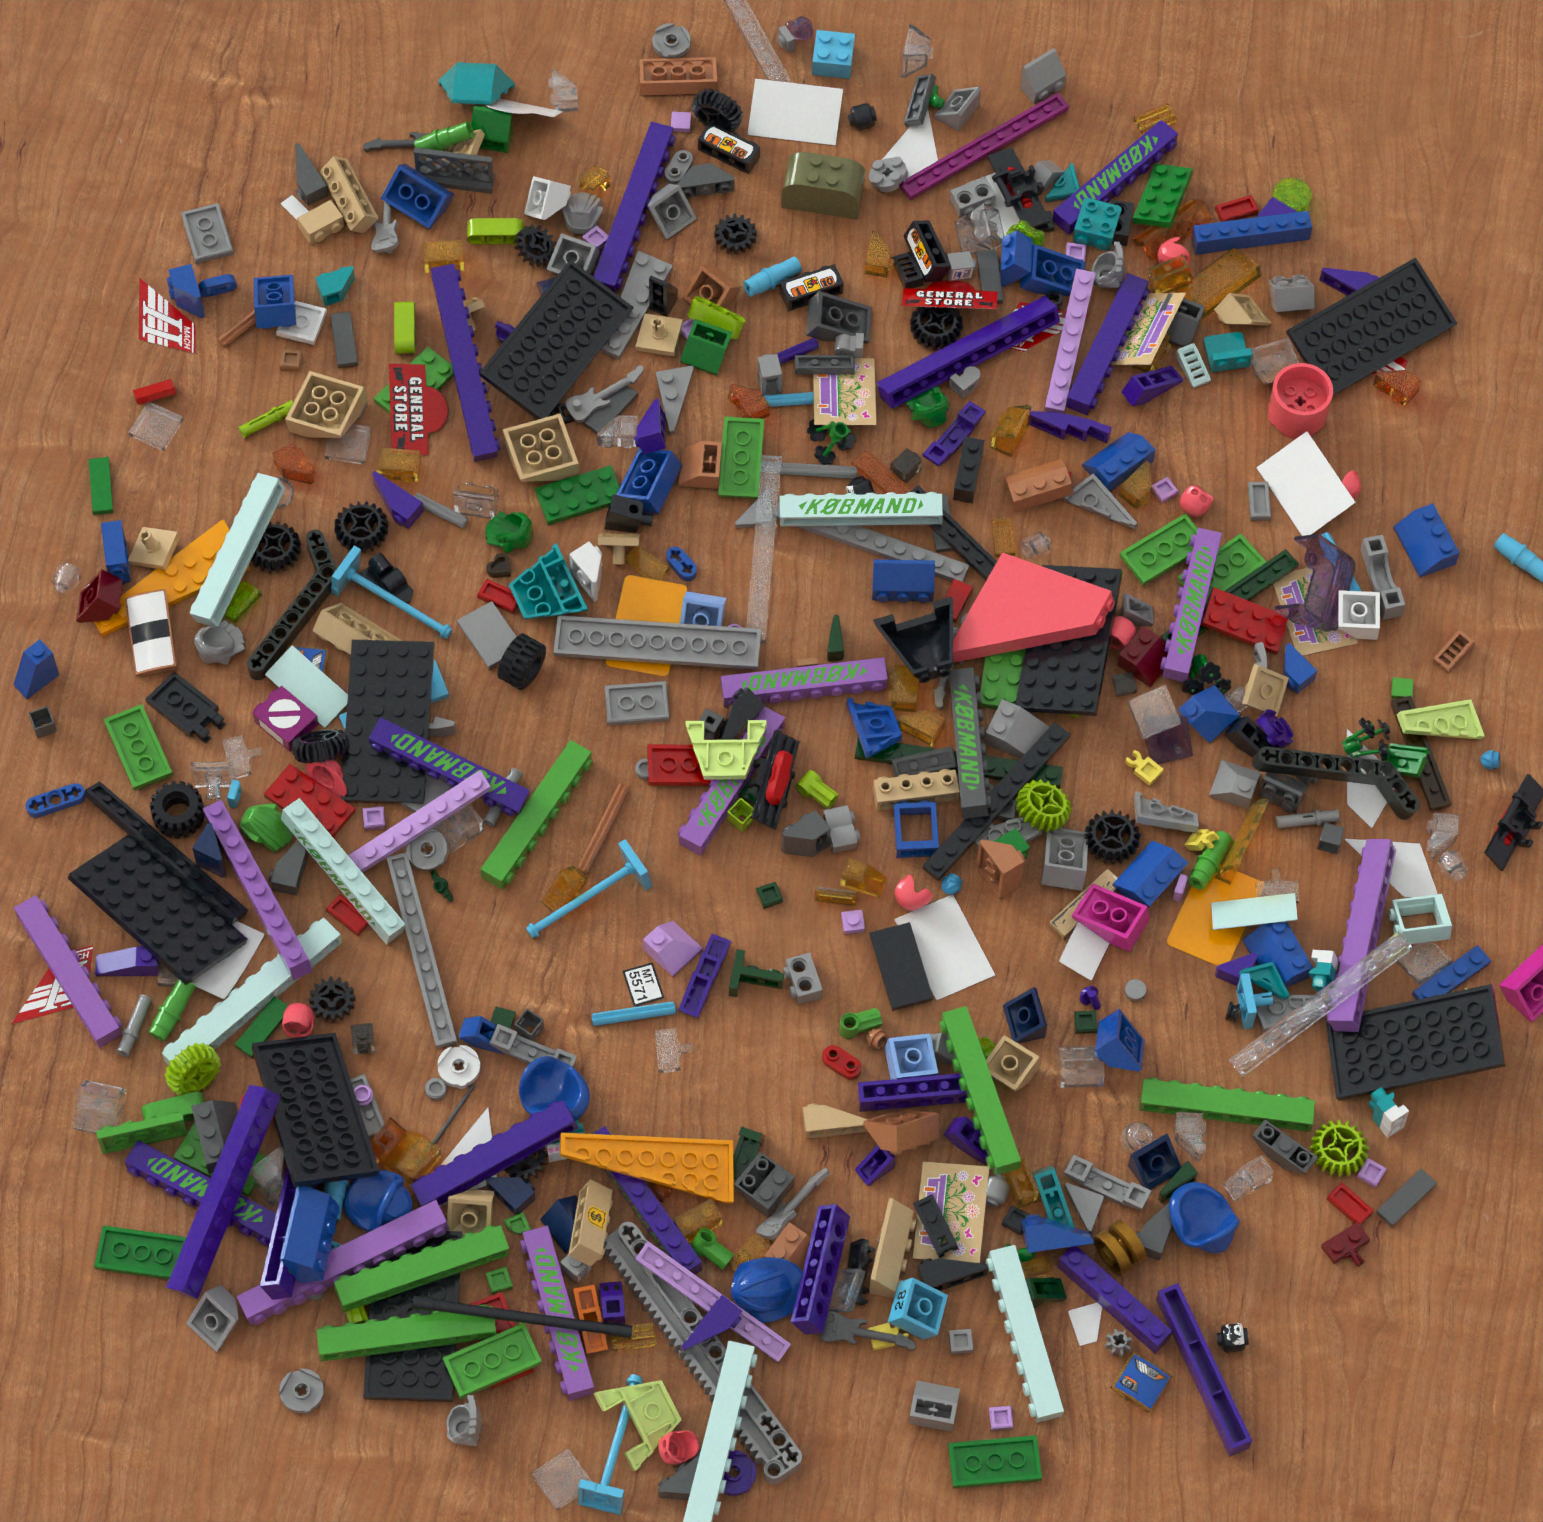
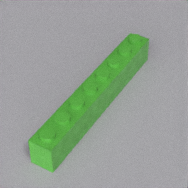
M571 740L480 869L481 878L502 890L506 884L509 885L513 881L515 871L524 865L528 852H532L535 849L537 839L540 835L543 836L546 833L551 819L554 820L558 816L562 803L565 804L569 800L573 787H578L582 780V774L591 768L593 764L591 751Z
M967 1006L943 1012L941 1021H939L941 1033L946 1034L947 1040L945 1043L948 1052L953 1054L952 1064L955 1072L959 1071L961 1077L959 1079L960 1088L962 1091H966L968 1097L966 1098L967 1108L969 1111H973L974 1117L972 1121L974 1128L980 1131L981 1137H979L981 1148L987 1151L986 1162L988 1168L993 1169L995 1175L1019 1169L1021 1159Z
M1158 1078L1143 1079L1139 1110L1259 1126L1264 1120H1267L1276 1128L1311 1132L1315 1100H1310L1308 1097L1303 1096L1293 1098L1288 1097L1286 1094L1269 1095L1263 1091L1253 1093L1246 1092L1240 1088L1229 1090L1224 1089L1222 1086L1205 1087L1199 1083H1191L1189 1085L1182 1084L1176 1080L1165 1082L1160 1081Z
M491 1225L485 1227L481 1232L475 1234L474 1232L467 1233L461 1239L455 1241L453 1239L446 1240L440 1246L434 1248L432 1246L426 1247L420 1253L414 1255L409 1253L401 1256L399 1260L382 1262L379 1264V1267L373 1269L364 1268L358 1274L352 1276H341L334 1282V1290L342 1312H346L509 1256L510 1248L501 1225L496 1227Z
M434 1311L430 1315L416 1313L407 1318L394 1316L385 1321L371 1319L362 1324L349 1322L340 1327L326 1325L321 1329H317L321 1362L480 1341L496 1335L495 1319Z

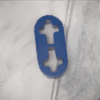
M225 274L202 280L198 287L201 296L211 297L236 289L237 283L234 275Z
M680 547L669 548L666 552V562L683 581L694 580L697 575L695 563ZM672 555H679V561L676 558L672 559ZM684 567H685L687 570H690V569H691V573H690V574H689L688 572H685V573H684Z

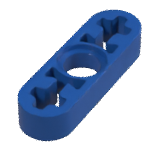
M73 783L31 797L26 802L27 813L30 817L39 818L81 804L86 798L84 796L85 790L82 785ZM73 791H77L79 796L75 797ZM64 794L67 795L68 801L65 800ZM55 796L62 799L57 805L50 803L51 798ZM45 800H46V803H47V806H48L47 808H45V805H44V802H43V801H45ZM37 804L39 810L35 811L33 805Z

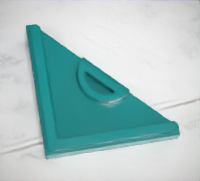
M1073 163L1069 164L1067 170L1060 176L1048 195L1045 196V202L1068 199L1080 188Z
M1274 962L1242 969L1239 972L1240 975L1249 973L1251 982L1284 1000L1290 996Z

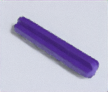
M811 338L776 353L780 365L795 359V355H804L818 349L819 344L816 338Z

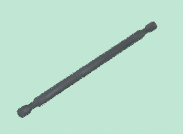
M474 1085L470 1086L468 1092L463 1096L415 1168L419 1169L422 1162L427 1158L469 1097L471 1091L475 1088Z

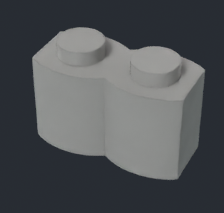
M848 805L823 810V820L831 828L830 848L832 853L857 849V844L860 842V834L858 829H854L852 823H855V816L853 811H849Z

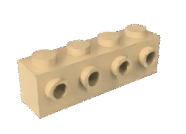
M333 156L320 170L323 181L328 186L332 198L337 203L339 211L347 223V227L353 232L365 233L379 218L348 159Z
M942 769L939 772L933 773L924 771L916 775L901 774L898 777L888 778L884 776L873 780L876 811L894 809V804L903 801L909 803L930 801L936 802V804L959 801L960 791L956 770Z

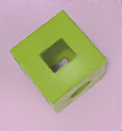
M740 798L727 811V821L741 832H744L754 821L751 818L753 807ZM744 816L745 820L742 822L738 817Z

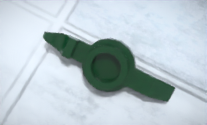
M435 869L432 870L431 877L435 881L433 884L434 890L438 893H443L444 898L452 902L454 897L448 889L447 880L441 878Z

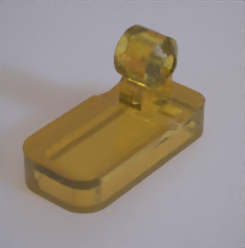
M758 1233L752 1234L730 1260V1267L736 1271L743 1262L763 1258L770 1248V1242Z

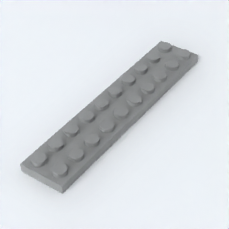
M558 615L553 653L554 656L758 670L762 629Z

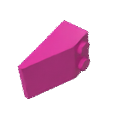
M1093 883L1072 914L1073 919L1110 944L1128 952L1131 951L1150 920L1146 905Z

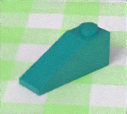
M1050 1165L1033 1171L1032 1175L1048 1219L1074 1227L1055 1168Z

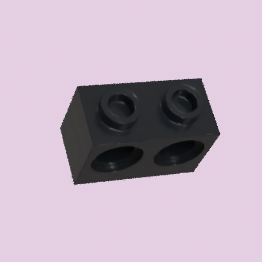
M1111 200L1110 204L1121 207V215L1116 227L1117 232L1115 231L1113 244L1114 242H1120L1122 246H1127L1134 203Z

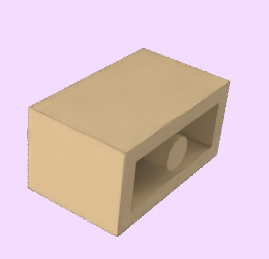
M331 200L297 218L298 228L310 245L321 242L325 237L339 232L344 227L343 216Z

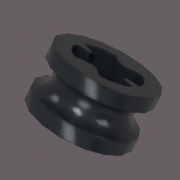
M1049 291L1045 296L1049 300L1052 299L1053 301L1051 302L1057 306V309H1060L1063 300L1062 295L1057 291Z
M1230 1002L1225 1020L1232 1019L1233 1022H1236L1240 1004L1233 1005V1002Z

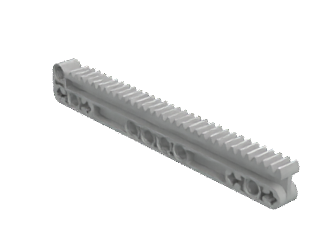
M622 1223L618 1230L607 1236L603 1247L605 1249L604 1256H609V1263H614V1270H619V1276L624 1277V1283L629 1284V1290H634V1297H639V1304H644V1311H649V1318L654 1319V1325L659 1326V1332H664V1339L669 1338V1346L674 1345V1353L679 1352V1359H684V1366H689V1373H694V1380H699V1387H704V1394H709L710 1402L714 1401L726 1348L718 1337L715 1336L683 1352L679 1350L703 1317L690 1299L634 1260L638 1255L635 1251L643 1248L647 1240L634 1223ZM687 1317H694L696 1321L694 1323H687L685 1319ZM718 1351L721 1353V1356L713 1358L710 1356V1353ZM751 1384L750 1389H745L744 1396H747L745 1409L740 1410L739 1417H742L740 1430H735L734 1435L735 1437L739 1436L740 1444L745 1443L744 1449L745 1451L750 1450V1458L755 1457V1464H762L764 1466L765 1481L768 1484L777 1485L801 1468L802 1453ZM763 1422H765L766 1424H769V1423H770V1429L768 1428L767 1425L762 1426V1423H763ZM777 1438L783 1439L785 1443L781 1446H777L774 1444L773 1441ZM788 1455L791 1459L796 1458V1462L794 1463L792 1460L788 1462ZM775 1468L780 1473L776 1476H771L768 1471Z

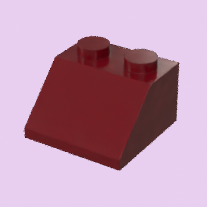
M101 570L80 592L76 621L79 623L109 620L113 614L116 615L121 608L120 597L123 594V580Z
M1142 626L1119 654L1117 666L1151 688L1164 672L1160 667L1162 658H1167L1168 652L1164 651L1166 645L1157 634Z

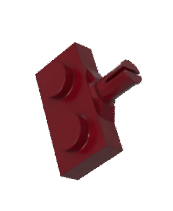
M1355 1223L1324 1242L1321 1248L1333 1264L1351 1257L1357 1267H1359L1365 1261L1358 1254V1251L1370 1242V1238L1360 1225Z

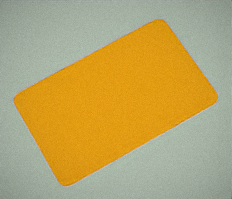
M628 575L624 579L615 619L680 623L682 603L687 587L682 584ZM606 660V664L609 667L658 676H667L671 664Z
M1221 864L1219 865L1218 873L1213 875L1204 889L1199 890L1191 886L1167 938L1169 946L1217 966L1231 961L1246 926L1213 930L1211 903L1259 897L1264 887L1262 881Z

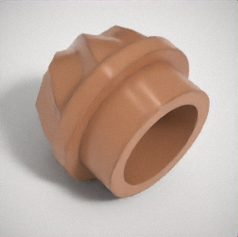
M872 1028L867 1033L866 1039L871 1048L880 1050L885 1047L888 1035H886L883 1029Z

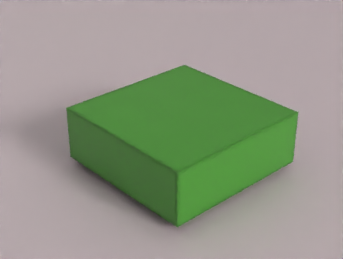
M1393 677L1391 699L1412 697L1413 679Z
M507 1267L486 1272V1278L492 1295L513 1289Z

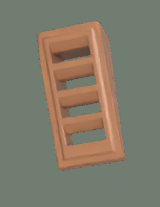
M1459 629L1435 655L1433 661L1449 672L1475 645V641ZM1459 639V640H1460L1461 642H1463L1466 646H1465V647H1462V646H1461L1459 643H1457L1456 641ZM1451 646H1456L1461 652L1458 653ZM1446 651H1450L1456 657L1453 659ZM1442 655L1451 662L1449 665L1440 659Z

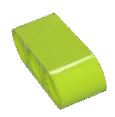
M473 218L467 222V241L471 244H517L514 240L517 238V233L524 228V222L518 218Z
M699 296L694 297L687 314L692 320L697 319L732 332L731 339L739 338L746 321L743 317Z
M394 302L395 354L415 353V302Z

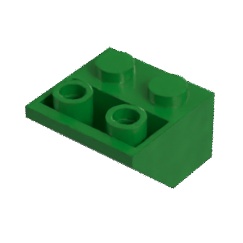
M474 106L471 125L474 131L481 129L485 134L480 149L509 153L513 138L512 113L489 109L484 106Z
M695 319L680 362L689 366L693 365L694 368L717 376L732 332Z

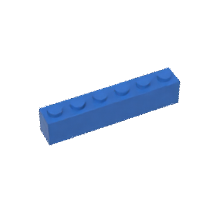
M1309 211L1195 225L1193 226L1191 240L1195 255L1310 240L1313 227Z

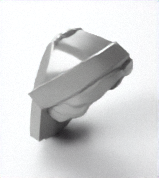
M587 192L570 195L566 206L562 208L565 225L571 233L585 235L598 225L603 207H600L602 205L601 198Z
M1114 242L1115 251L1103 253L1095 260L1091 272L1096 273L1094 278L1096 286L1102 288L1120 287L1125 274L1124 251L1120 242Z
M226 620L222 621L219 626H208L200 629L194 639L197 652L206 664L218 662L228 665L230 658L244 651V645H246L245 637L240 629L232 623L229 624Z
M467 1395L468 1403L455 1406L448 1415L446 1422L447 1437L454 1444L477 1446V1440L480 1439L482 1432V1416L474 1395Z

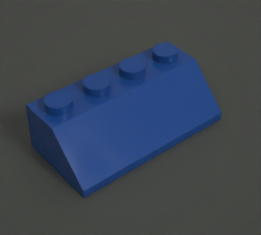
M307 1186L296 1188L280 1256L282 1263L299 1283L323 1281L324 1273L327 1269L328 1255L331 1251L333 1234L336 1230V1220L340 1213V1206L330 1194Z

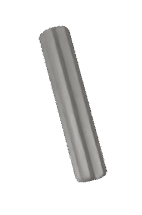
M416 493L414 496L423 503V509L461 528L466 526L468 522L466 516L420 493Z

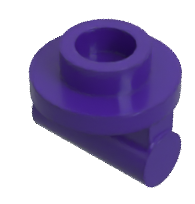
M498 321L495 325L496 337L501 342H504L515 328L510 324Z
M1095 986L1084 988L1080 994V1002L1083 1005L1091 1004L1094 1010L1100 1009L1098 989Z

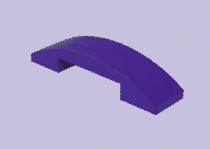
M969 401L937 442L934 441L923 453V457L938 467L941 466L963 445L964 438L971 435L986 411Z

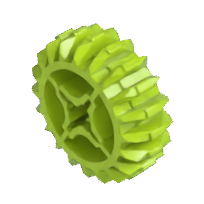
M1041 779L1037 782L1033 780L1030 783H1026L1020 789L1015 803L1017 805L1016 811L1019 812L1020 818H1024V823H1030L1031 828L1035 826L1038 831L1044 829L1046 833L1050 830L1054 832L1058 828L1061 829L1065 822L1068 821L1072 808L1070 807L1071 801L1067 800L1068 795L1063 794V789L1056 788V784L1050 785L1049 780L1043 783Z
M195 1043L193 1046L188 1045L185 1050L181 1049V1052L175 1055V1058L169 1061L170 1065L165 1068L167 1072L164 1076L166 1077L167 1085L177 1095L205 1090V1087L211 1085L210 1082L216 1079L215 1075L220 1072L219 1067L221 1063L219 1062V1055L212 1047L204 1043Z
M1339 1119L1336 1125L1329 1121L1328 1126L1322 1124L1321 1130L1317 1129L1315 1131V1136L1311 1139L1313 1144L1310 1146V1151L1318 1157L1315 1165H1323L1322 1172L1328 1169L1330 1170V1176L1337 1172L1339 1178L1344 1172L1348 1177L1351 1171L1356 1173L1358 1172V1167L1364 1166V1160H1367L1368 1157L1366 1152H1368L1369 1147L1365 1145L1367 1138H1361L1363 1131L1356 1132L1357 1125L1351 1128L1349 1127V1121L1342 1125ZM1331 1136V1144L1323 1148L1322 1142ZM1352 1149H1356V1156L1348 1161L1347 1153L1351 1152Z

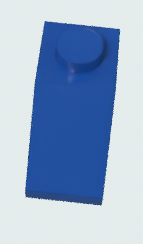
M1288 643L1284 652L1283 675L1289 677L1286 687L1298 694L1315 680L1317 670Z
M482 1016L464 1018L458 1038L473 1047L505 1054L489 1044L497 1027L495 1024Z

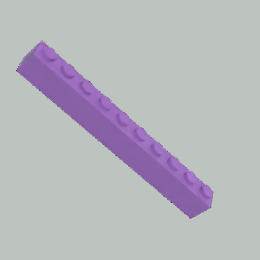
M222 800L202 808L206 822L212 823L218 844L293 981L312 972L308 956Z
M1366 839L1365 847L1362 848V863L1358 866V882L1354 885V901H1351V915L1346 923L1347 934L1342 942L1343 953L1339 956V972L1335 975V991L1331 994V1010L1327 1012V1021L1334 1031L1359 1032L1396 849L1391 839Z
M434 1200L331 1250L328 1255L327 1269L324 1273L323 1281L299 1283L296 1279L292 1298L272 1300L258 1285L238 1295V1301L250 1325L261 1324L274 1314H282L292 1305L304 1303L312 1295L323 1294L328 1288L334 1286V1282L339 1277L344 1275L352 1276L358 1274L364 1268L379 1266V1264L387 1261L389 1258L405 1254L406 1250L412 1247H420L427 1240L444 1235L450 1228L437 1200Z

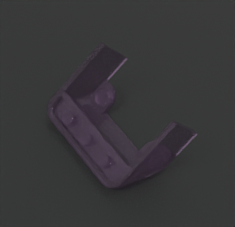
M1320 534L1295 536L1294 541L1307 549L1304 561L1306 566L1313 571L1303 605L1300 603L1275 606L1274 610L1294 624L1324 631H1335L1338 629L1339 590H1350L1355 572V561L1350 555Z

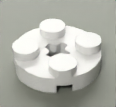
M468 1046L449 1047L441 1053L438 1059V1074L445 1084L451 1087L465 1089L468 1085L475 1082L480 1074L481 1065L479 1057ZM462 1062L464 1069L459 1071L455 1070L454 1064H460Z

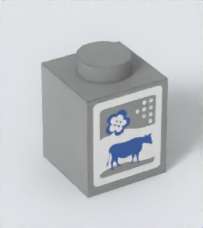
M970 251L947 254L951 265L947 272L948 280L971 279L973 271L976 270V261L974 258L972 259Z
M568 1255L560 1262L561 1271L576 1284L592 1270V1266H588Z

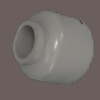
M1000 1174L988 1177L986 1190L987 1205L998 1207V1205H1003L1006 1202L1011 1189L1009 1183L1006 1182V1177Z

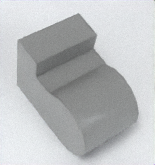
M856 333V336L847 334L836 336L834 353L836 355H854V358H862L864 333Z
M970 366L964 370L960 377L955 373L950 377L949 387L964 399L979 386L980 370Z

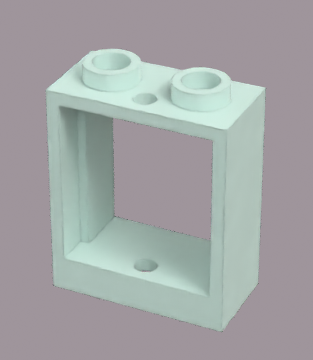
M1442 894L1392 900V908L1388 910L1390 921L1394 922V936L1399 938L1400 945L1450 939L1452 924ZM1434 913L1437 925L1404 928L1401 916Z

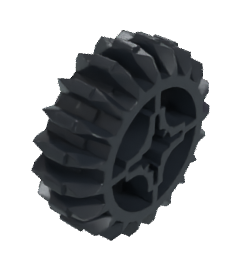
M704 89L693 100L692 111L694 116L704 126H707L710 122L722 126L729 132H734L743 118V112L740 110L741 107L736 104L737 102L732 100L731 96L728 97L725 93H720L719 90Z
M917 307L910 319V331L913 333V338L918 339L919 345L924 343L925 348L932 346L933 351L936 347L943 349L944 345L948 346L956 342L957 338H960L961 331L963 330V318L960 316L959 310H955V308ZM925 318H927L928 321L925 322L924 325H921V322H922ZM951 324L952 327L946 332L945 328Z
M358 501L355 506L350 503L349 509L343 507V513L338 512V519H335L334 532L337 534L336 539L340 541L342 547L347 546L348 551L355 545L365 554L366 549H370L373 552L374 546L380 548L381 542H385L386 535L389 533V522L387 521V515L383 513L381 507L376 509L375 503L369 506L367 501L364 505H361ZM349 522H351L352 526L350 527V530L347 532L345 530L346 526ZM376 522L378 526L376 530L372 532L371 528L373 527V524Z
M270 521L251 559L255 568L260 567L262 572L267 569L270 574L272 570H275L277 573H279V569L286 571L287 565L293 567L294 561H298V555L301 554V540L298 533H295L293 527L288 528L286 523L281 526L280 522L277 521L275 525H272ZM263 542V543H264V547L262 548L263 550H262L261 552H259V551H258V548H259L260 544ZM287 542H289L290 547H289V549L285 552V551H284L285 544H286Z
M322 729L297 737L292 743V751L295 760L298 762L319 763L343 756L348 751L349 743L346 733L342 730Z
M1113 809L1110 810V814H1107L1104 810L1101 816L1096 813L1094 820L1090 819L1089 826L1085 828L1086 834H1084V839H1088L1086 845L1090 848V855L1096 853V860L1102 857L1104 864L1107 860H1111L1112 865L1115 864V860H1118L1120 864L1123 863L1124 858L1129 860L1131 854L1134 855L1137 851L1136 848H1139L1141 834L1138 833L1139 826H1134L1135 819L1129 820V814L1121 816V810L1118 814H1114ZM1099 829L1103 835L1100 841L1096 837V832ZM1125 833H1127L1129 837V841L1126 845H1124L1122 839Z

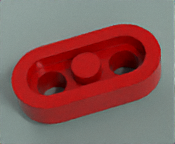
M830 1045L824 1049L822 1061L825 1066L848 1080L856 1079L860 1075L861 1063L857 1058L835 1045ZM835 1053L837 1056L830 1057L829 1054ZM852 1064L854 1068L849 1069L847 1065Z

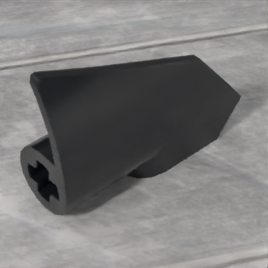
M382 553L374 555L368 562L369 567L357 573L405 603L411 602L412 588L408 585L402 572L397 567L394 568Z

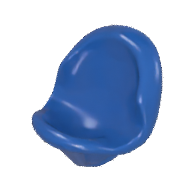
M544 1056L532 1061L521 1075L519 1096L523 1108L530 1116L536 1112L544 1111L553 1102H560L562 1100L568 1106L575 1121L587 1110L590 1101L588 1085L583 1076L569 1064L551 1056Z
M379 1170L378 1176L354 1179L345 1193L343 1201L345 1215L355 1226L370 1232L411 1212L412 1199L408 1190L403 1186L405 1179L401 1175L387 1170Z
M1191 1182L1176 1189L1170 1198L1169 1213L1171 1222L1177 1236L1186 1246L1199 1248L1209 1253H1220L1227 1250L1233 1240L1234 1231L1238 1228L1240 1220L1226 1199L1217 1190L1204 1183Z
M766 1257L743 1262L738 1266L733 1276L732 1299L736 1305L760 1322H772L782 1319L793 1313L803 1272L796 1264L782 1258Z

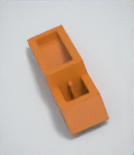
M595 1284L572 1289L578 1319L603 1322ZM581 1331L586 1354L608 1350L605 1334Z

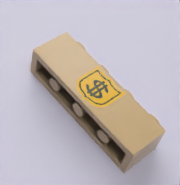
M591 1179L579 1191L568 1255L588 1266H592L597 1260H601L605 1253L603 1247L608 1235L606 1228L610 1221L609 1210L613 1204V1200H611L613 1190Z

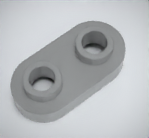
M680 150L674 154L665 170V180L668 184L677 185L692 167L693 156L689 151Z

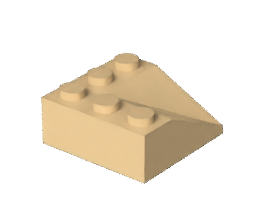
M309 371L285 419L289 432L311 438H341L358 419L368 400L365 388Z
M561 413L503 429L504 443L509 458L521 482L560 481L579 475V463Z

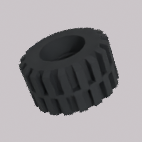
M524 633L518 635L509 644L501 658L498 667V678L519 690L525 689L532 683L543 665L546 656V646Z
M171 781V785L163 784L162 789L158 788L156 790L157 795H152L150 811L154 825L161 834L166 833V837L169 838L174 835L175 839H180L181 835H184V838H186L188 833L194 834L196 832L195 828L200 829L202 826L201 821H204L205 818L202 809L204 808L202 797L199 795V791L196 788L193 789V785L190 783L185 785L184 781H180L179 784H176V781ZM175 804H185L189 807L185 813L179 816H172L166 813Z

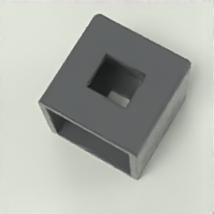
M48 706L28 713L37 738L57 732Z
M706 708L699 721L705 722V738L716 740L721 732L724 716Z
M1324 823L1317 849L1338 854L1344 828Z
M528 1008L515 1022L517 1034L531 1041H534L544 1029V1019ZM532 1026L534 1028L533 1032H528L526 1027Z

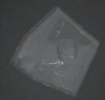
M909 24L902 55L901 78H906L926 67L928 59L933 57L934 47H931V39L911 24Z

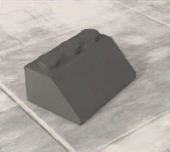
M211 1100L191 1106L208 1173L214 1172L238 1114L235 1102Z

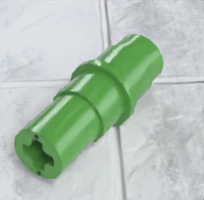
M468 121L441 130L435 129L433 133L416 139L414 143L415 148L446 151V148L474 138V130Z
M1217 831L1216 834L1220 839L1212 841L1214 847L1211 849L1206 847L1202 855H1199L1196 859V865L1188 878L1189 884L1194 888L1204 889L1213 875L1218 873L1219 865L1233 842L1232 837L1228 833Z
M178 979L170 995L167 996L163 1005L157 1009L159 1012L148 1031L151 1036L165 1042L176 1023L181 1021L180 1016L196 988L193 982L185 985Z

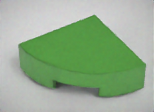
M524 1212L503 1220L506 1228L515 1234L523 1235V1232L531 1230Z

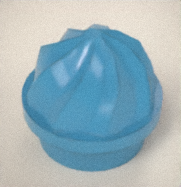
M1494 750L1485 752L1480 758L1483 767L1489 770L1500 768V752H1494Z
M949 873L948 876H944L941 886L946 894H956L961 890L963 881L957 875Z

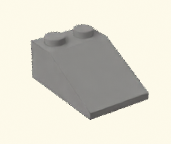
M1002 699L985 733L984 743L1021 759L1049 729V726L1022 707Z
M1058 828L1054 832L1050 830L1046 833L1041 885L1070 890H1083L1088 845H1086L1088 839H1084L1086 832Z

